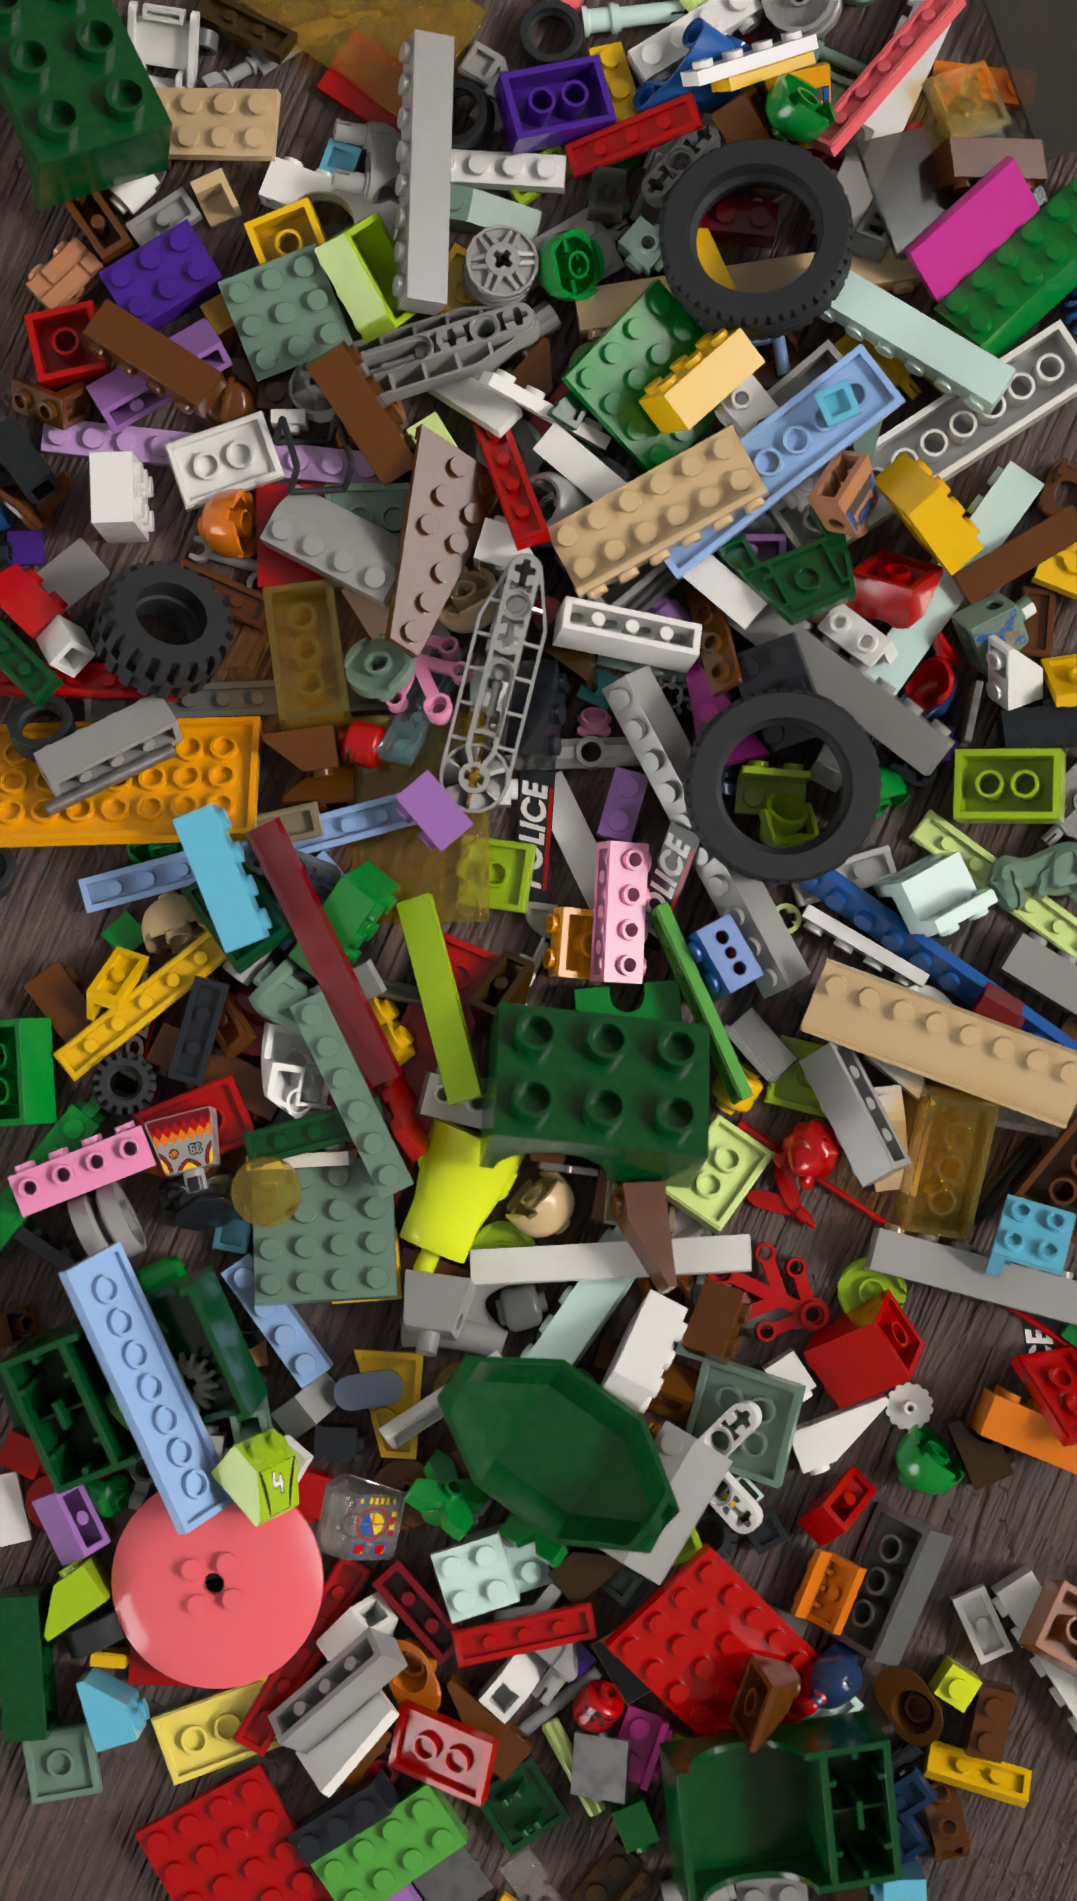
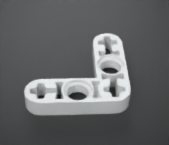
M741 1400L731 1406L698 1440L728 1457L758 1428L762 1421L761 1409L753 1401ZM747 1410L750 1413L748 1417L749 1422L743 1423L735 1430L731 1425L740 1418V1412L742 1413ZM715 1431H722L729 1438L727 1449L722 1450L715 1446L713 1443ZM727 1471L722 1481L729 1487L730 1493L728 1498L721 1499L714 1493L709 1504L734 1531L740 1534H749L762 1523V1509L736 1478ZM736 1497H738L740 1501L736 1503L734 1507L729 1509L726 1505L730 1504L732 1501L736 1499ZM748 1510L752 1515L749 1517V1521L743 1523L739 1518L742 1512Z

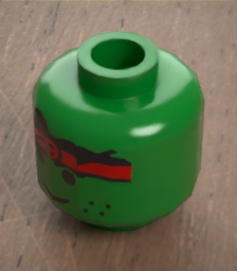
M115 1471L83 1484L97 1514L104 1518L114 1517L128 1507L131 1497V1483L126 1476Z

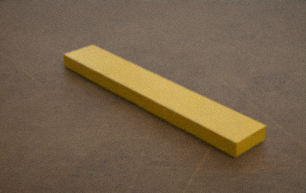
M209 930L137 986L119 1012L112 1009L107 1010L53 1053V1056L74 1082H77L102 1062L104 1058L112 1054L192 989L195 975L207 978L228 960Z

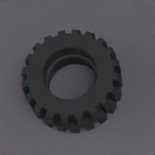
M150 561L148 566L144 563L132 565L130 570L126 569L120 572L106 590L93 621L95 626L92 630L93 641L97 644L95 650L100 660H106L104 666L111 675H118L120 677L118 681L124 686L128 687L131 685L137 688V693L145 696L148 693L155 694V698L167 699L169 695H173V698L186 697L188 692L190 694L197 693L203 689L205 684H209L223 662L234 635V628L231 624L233 617L230 609L225 608L227 602L221 592L216 593L214 591L215 585L208 579L204 581L198 576L199 572L191 568L189 571L180 568L181 564L170 562L169 565H163L162 561ZM156 615L172 621L185 633L189 644L171 645L153 638L142 628L137 617Z

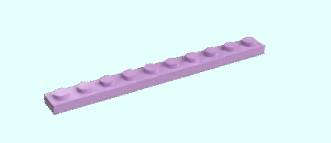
M81 421L63 431L44 423L41 452L43 454L90 459L89 452L132 451L138 461H142L143 465L171 468L163 444L195 433L127 426L113 434L107 423ZM274 445L285 476L281 480H290L293 464L287 445ZM294 445L300 463L298 482L343 484L349 466L344 449ZM352 450L356 466L350 483H382L363 453Z

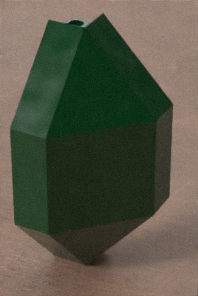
M466 1356L436 1397L474 1485L555 1544L650 1554L663 1529L680 1512L645 1418L564 1359Z

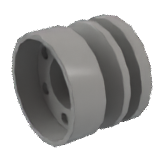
M498 224L484 228L473 237L463 264L462 284L465 294L475 306H504L517 302L524 303L532 290L539 263L535 244L527 234L514 226ZM503 260L508 263L507 266L503 265L500 269L495 266L496 262L501 263Z

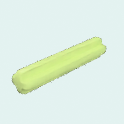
M554 1717L542 1724V1731L571 1782L574 1746L559 1718ZM578 1796L590 1817L596 1816L605 1810L603 1800L596 1803L593 1798Z

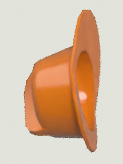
M409 1636L405 1640H396L408 1666L388 1683L398 1704L408 1699L437 1711L441 1704L442 1694L435 1675L437 1669L436 1657L415 1636Z

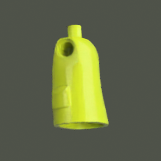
M433 1117L427 1135L431 1142L424 1156L417 1159L420 1169L415 1195L399 1235L402 1239L421 1247L413 1270L434 1273L440 1256L462 1264L465 1263L477 1232L498 1201H502L509 1195V1191L518 1176L517 1170L525 1157V1154L506 1158L497 1163L494 1168L479 1167L481 1134L451 1121Z

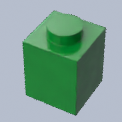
M643 1791L627 1797L626 1804H610L612 1817L627 1854L632 1851L643 1853L656 1845L655 1842L660 1840L659 1830Z

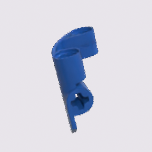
M700 17L694 19L686 27L682 36L683 45L689 49L684 60L667 81L649 80L644 82L634 95V108L644 112L689 92L694 95L699 113L721 105L749 86L729 92H712L710 83L702 86L683 87L680 72L693 69L692 62L712 57L713 62L723 59V52L742 48L744 53L752 50V47L736 37L724 35ZM761 82L753 84L756 89L763 86Z

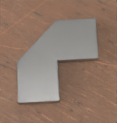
M475 40L458 67V73L485 89L484 92L494 104L496 115L492 133L499 136L503 130V124L493 90L499 74L508 72L505 57ZM477 103L469 114V119L473 122H476L479 107Z

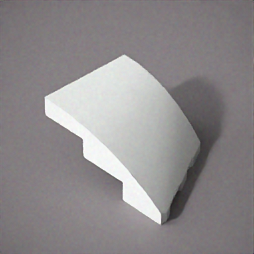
M265 1022L261 1054L264 1096L295 1119L331 1110L332 1106L327 1104L329 1089L312 1054L306 1048L301 1037L276 1023Z

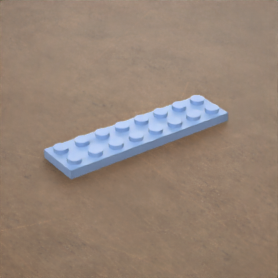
M862 344L858 345L740 439L770 496L764 498L766 504L749 514L742 510L733 515L734 522L725 528L715 531L712 527L701 533L702 540L685 549H683L682 545H679L670 550L671 557L664 562L678 580L905 402V399ZM848 379L862 414L829 429L814 394Z
M116 1242L58 1273L174 1527L178 1535L187 1534L235 1501L211 1474L220 1463L219 1456L121 1242Z

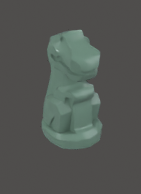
M1058 843L1025 858L1003 855L996 859L989 870L986 886L989 889H993L1000 908L1011 912L1022 908L1026 902L1024 888L1032 889V897L1035 900L1043 899L1046 895H1068L1071 900L1077 903V843Z
M291 958L284 960L278 967L270 961L252 980L258 988L250 995L249 1000L256 1012L262 1017L293 1031L301 1037L306 1048L311 1053L289 1006L316 993H312L307 985L296 975L298 964Z

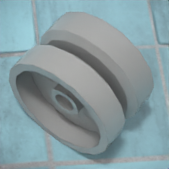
M761 0L766 17L781 34L801 29L802 35L816 34V38L819 39L836 25L842 12V0H804L802 2H797V0Z
M116 1181L97 1188L96 1201L89 1195L83 1194L68 1202V1211L72 1224L88 1257L116 1242H121L126 1256L129 1258L146 1250V1239L137 1215L123 1189Z

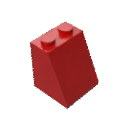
M886 1289L812 1335L803 1354L805 1355L808 1367L815 1371L822 1381L828 1397L834 1399L841 1410L911 1380L925 1344L891 1291Z

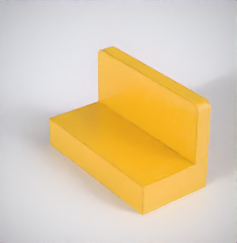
M119 946L115 948L86 991L88 1020L95 1021L103 1007L120 1011L148 969L149 956Z

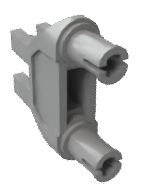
M336 119L333 141L362 146L366 154L365 174L334 168L331 191L360 195L365 202L373 204L384 203L397 197L398 195L395 194V184L397 176L400 174V162L396 160V150L401 140V134L390 125L379 121L371 120L366 124Z
M551 1582L535 1604L497 1610L493 1620L497 1621L552 1609L564 1593L555 1583ZM577 1642L534 1651L548 1662L549 1666L547 1672L531 1692L535 1698H538L547 1688V1691L539 1700L544 1705H550L551 1700L566 1681L570 1682L576 1679L578 1675Z

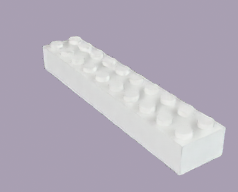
M1058 320L1000 358L1001 361L1015 368L1016 371L1012 382L991 414L985 411L979 413L970 409L964 403L965 399L955 393L951 395L944 394L878 437L871 464L874 478L905 452L914 462L920 458L932 471L933 475L930 476L932 479L938 475L946 482L1077 396V344L1062 321ZM878 488V503L867 519L868 532L896 514ZM782 500L769 509L767 516L773 518V522L776 523L775 531L777 534H786V547L788 551L822 538L809 513V508L801 514L796 507L791 509ZM845 534L847 545L858 539Z

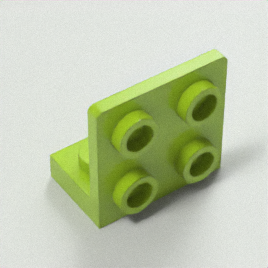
M749 760L748 764L741 766L737 773L734 814L759 816V811L764 808L767 798L775 792H788L805 802L806 785L812 779V771H804V765L784 763L783 767L779 769L769 768V762Z

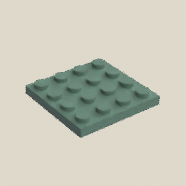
M356 1158L355 1163L342 1166L252 1170L254 1290L256 1306L398 1298L394 1194L383 1199L380 1198L362 1158Z

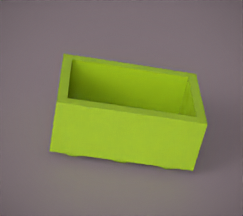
M378 211L345 228L313 249L318 257L320 266L326 271L336 289L338 298L346 307L353 320L355 329L361 334L365 344L396 329L417 314L416 312L396 309V297L392 295V284L395 275H397V263L393 261L395 242Z

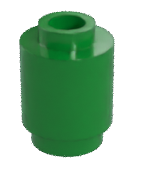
M178 1254L172 1257L166 1255L138 1270L140 1277L137 1280L144 1292L188 1273Z

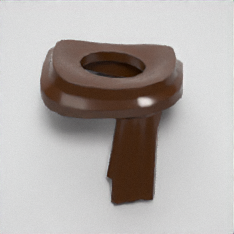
M1064 458L1061 462L1056 463L1050 468L1044 482L1045 485L1037 498V511L1048 518L1064 509L1054 499V489L1056 486L1066 481L1072 482L1077 486V466L1068 463V458ZM1076 504V505L1073 506V507H1074V509H1075L1076 512H1077V504Z
M62 470L56 478L64 489L37 508L33 506L17 484L0 487V501L13 511L31 530L41 531L54 524L53 515L56 508L75 485V482L65 470Z

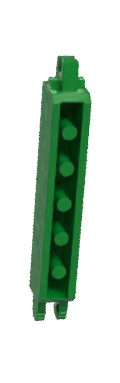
M94 1096L88 1102L81 1098L76 1104H71L26 1162L35 1160L36 1165L50 1161L47 1154L67 1146L71 1153L83 1148L82 1140L99 1134L105 1126L103 1122L107 1117L101 1114L103 1109L99 1106ZM10 1183L0 1194V1257L15 1240L13 1236L21 1225L25 1227L35 1215L33 1213L25 1217L22 1216Z

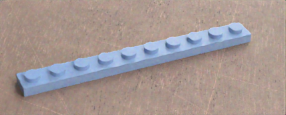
M399 793L322 813L320 817L325 836L292 844L296 850L310 854L414 826L417 823L412 820L408 824L395 809L400 804L395 798ZM249 840L238 841L243 853ZM185 851L78 880L87 913L188 887L196 881ZM253 852L254 860L259 861L255 852Z

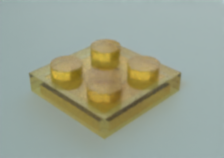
M985 60L927 78L922 83L945 140L949 136L983 137L1006 129L1012 123Z

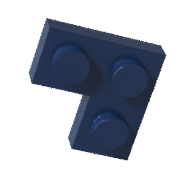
M917 1766L894 1780L902 1865L928 1849L932 1843L930 1837L913 1815L936 1801L938 1794Z

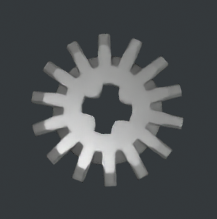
M180 1352L179 1362L175 1360V1363L183 1380H185L183 1375H186L188 1379L194 1378L197 1383L193 1387L194 1392L187 1388L198 1413L201 1412L199 1404L208 1410L212 1405L208 1402L207 1398L217 1400L219 1396L211 1391L212 1388L220 1387V1382H212L211 1379L217 1372L215 1369L208 1372L205 1367L209 1361L206 1359L201 1363L196 1362V1353H192L190 1360H186L185 1353Z

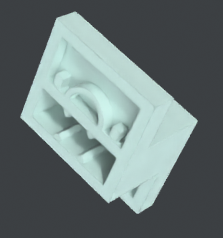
M960 852L929 854L873 885L878 898H893L910 934H924L925 937L935 934L944 937L960 929L958 923L967 918L969 921L986 915L989 912L987 907L998 902L992 888L976 889Z
M503 1522L466 1534L465 1542L432 1552L430 1556L452 1623L520 1602V1593L553 1582L548 1576L550 1571L549 1565L540 1561L536 1555L535 1542L517 1548L505 1541L499 1533L505 1524Z

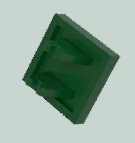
M532 1754L523 1759L505 1782L499 1776L490 1781L487 1801L480 1807L511 1856L570 1817V1812Z

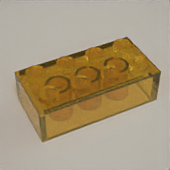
M332 578L263 587L278 714L282 730L289 731L326 725L351 724V708Z
M922 1084L907 1153L912 1164L904 1168L894 1218L901 1230L970 1241L1000 1108L998 1104L961 1090Z

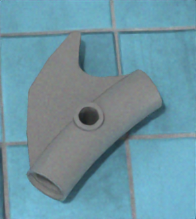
M506 1285L476 1286V1294L459 1338L456 1341L440 1339L438 1348L461 1350L483 1356H489L497 1350L501 1355L509 1330L502 1328L489 1314L486 1308V1299L490 1294ZM402 1315L400 1317L402 1347H417L419 1336L408 1333L404 1327Z

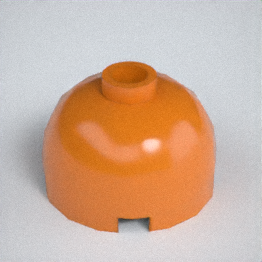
M243 488L218 492L207 501L202 511V516L198 518L200 536L204 537L206 544L215 554L222 557L236 559L251 558L256 553L257 539L253 538V525H256V503L250 492L243 493L245 490Z

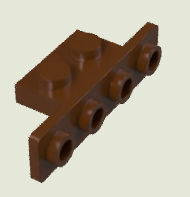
M685 580L684 587L693 623L702 624L700 653L710 694L714 697H719L742 682L727 616L724 611Z

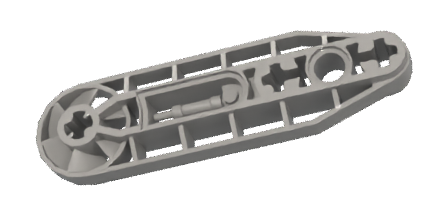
M522 302L504 306L460 307L398 327L366 344L363 339L354 341V345L364 359V362L360 365L368 376L373 374L379 381L384 391L380 396L386 404L482 374L519 349L534 344L540 335V324L534 310ZM493 333L491 336L483 338L486 334ZM309 362L297 366L289 380V395L297 409H305L308 420L319 423L331 422L337 413L308 371L306 366Z
M530 553L516 555L510 561L477 616L439 777L440 785L465 813L481 814L494 809L504 799L510 786L547 635L543 567L540 560ZM524 564H530L531 571L535 573L534 575H528L525 583V590L532 589L530 594L522 589H518L520 573L516 569H522ZM506 579L502 599L494 598ZM511 585H514V586L518 587V588L510 589V588H511ZM539 587H541L542 609L534 607ZM515 597L521 598L527 603L525 612L520 615H513L507 610L508 602ZM490 603L500 605L493 634L479 631L482 616ZM532 613L542 615L543 634L540 646L525 642ZM503 619L513 624H523L522 628L515 625L513 636L514 640L518 641V644H511L509 649H504L503 642L499 640L500 637L507 636L509 629L508 623H502ZM477 636L491 639L485 668L470 665ZM524 648L538 651L531 680L517 676ZM469 670L483 674L476 703L462 700ZM490 678L496 681L492 683V691L485 712L487 719L484 729L477 728ZM502 682H506L508 687L495 733L489 729L492 717L495 718L500 691L503 687ZM515 682L530 685L523 715L508 711ZM460 704L474 708L468 737L453 734ZM507 716L522 719L514 749L500 746ZM475 735L493 739V747L483 743H473ZM452 739L466 742V744L456 747L449 753ZM480 748H484L481 763L476 762ZM498 750L513 754L509 770L505 759L498 753ZM453 756L463 765L462 768L452 759ZM501 768L505 769V772L490 776V771ZM472 769H479L480 776L484 778L482 785L477 783V788H471L470 782L465 779L468 771L472 774ZM457 782L460 783V784H457V785H454V786L445 788L446 785L453 784V783H457ZM487 789L498 798L496 801L486 792ZM469 794H471L469 809H466Z

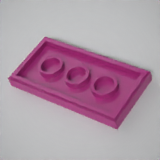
M1008 155L904 249L930 298L935 302L939 303L1040 211L1015 159Z

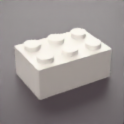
M132 451L89 452L92 525L108 543L149 542V532H154L155 528L154 513L149 511L148 497H153L154 495L152 476H148V471L143 468L142 461L139 462Z
M650 1289L630 1320L600 1386L635 1412L644 1414L651 1399L656 1397L663 1384L664 1379L661 1376L664 1370L667 1371L676 1354V1351L673 1350L676 1342H680L687 1329L688 1324L684 1323L683 1320L688 1308Z

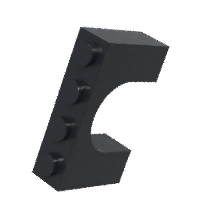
M11 415L3 422H0V474L13 478L25 496L37 508L64 488L14 417Z

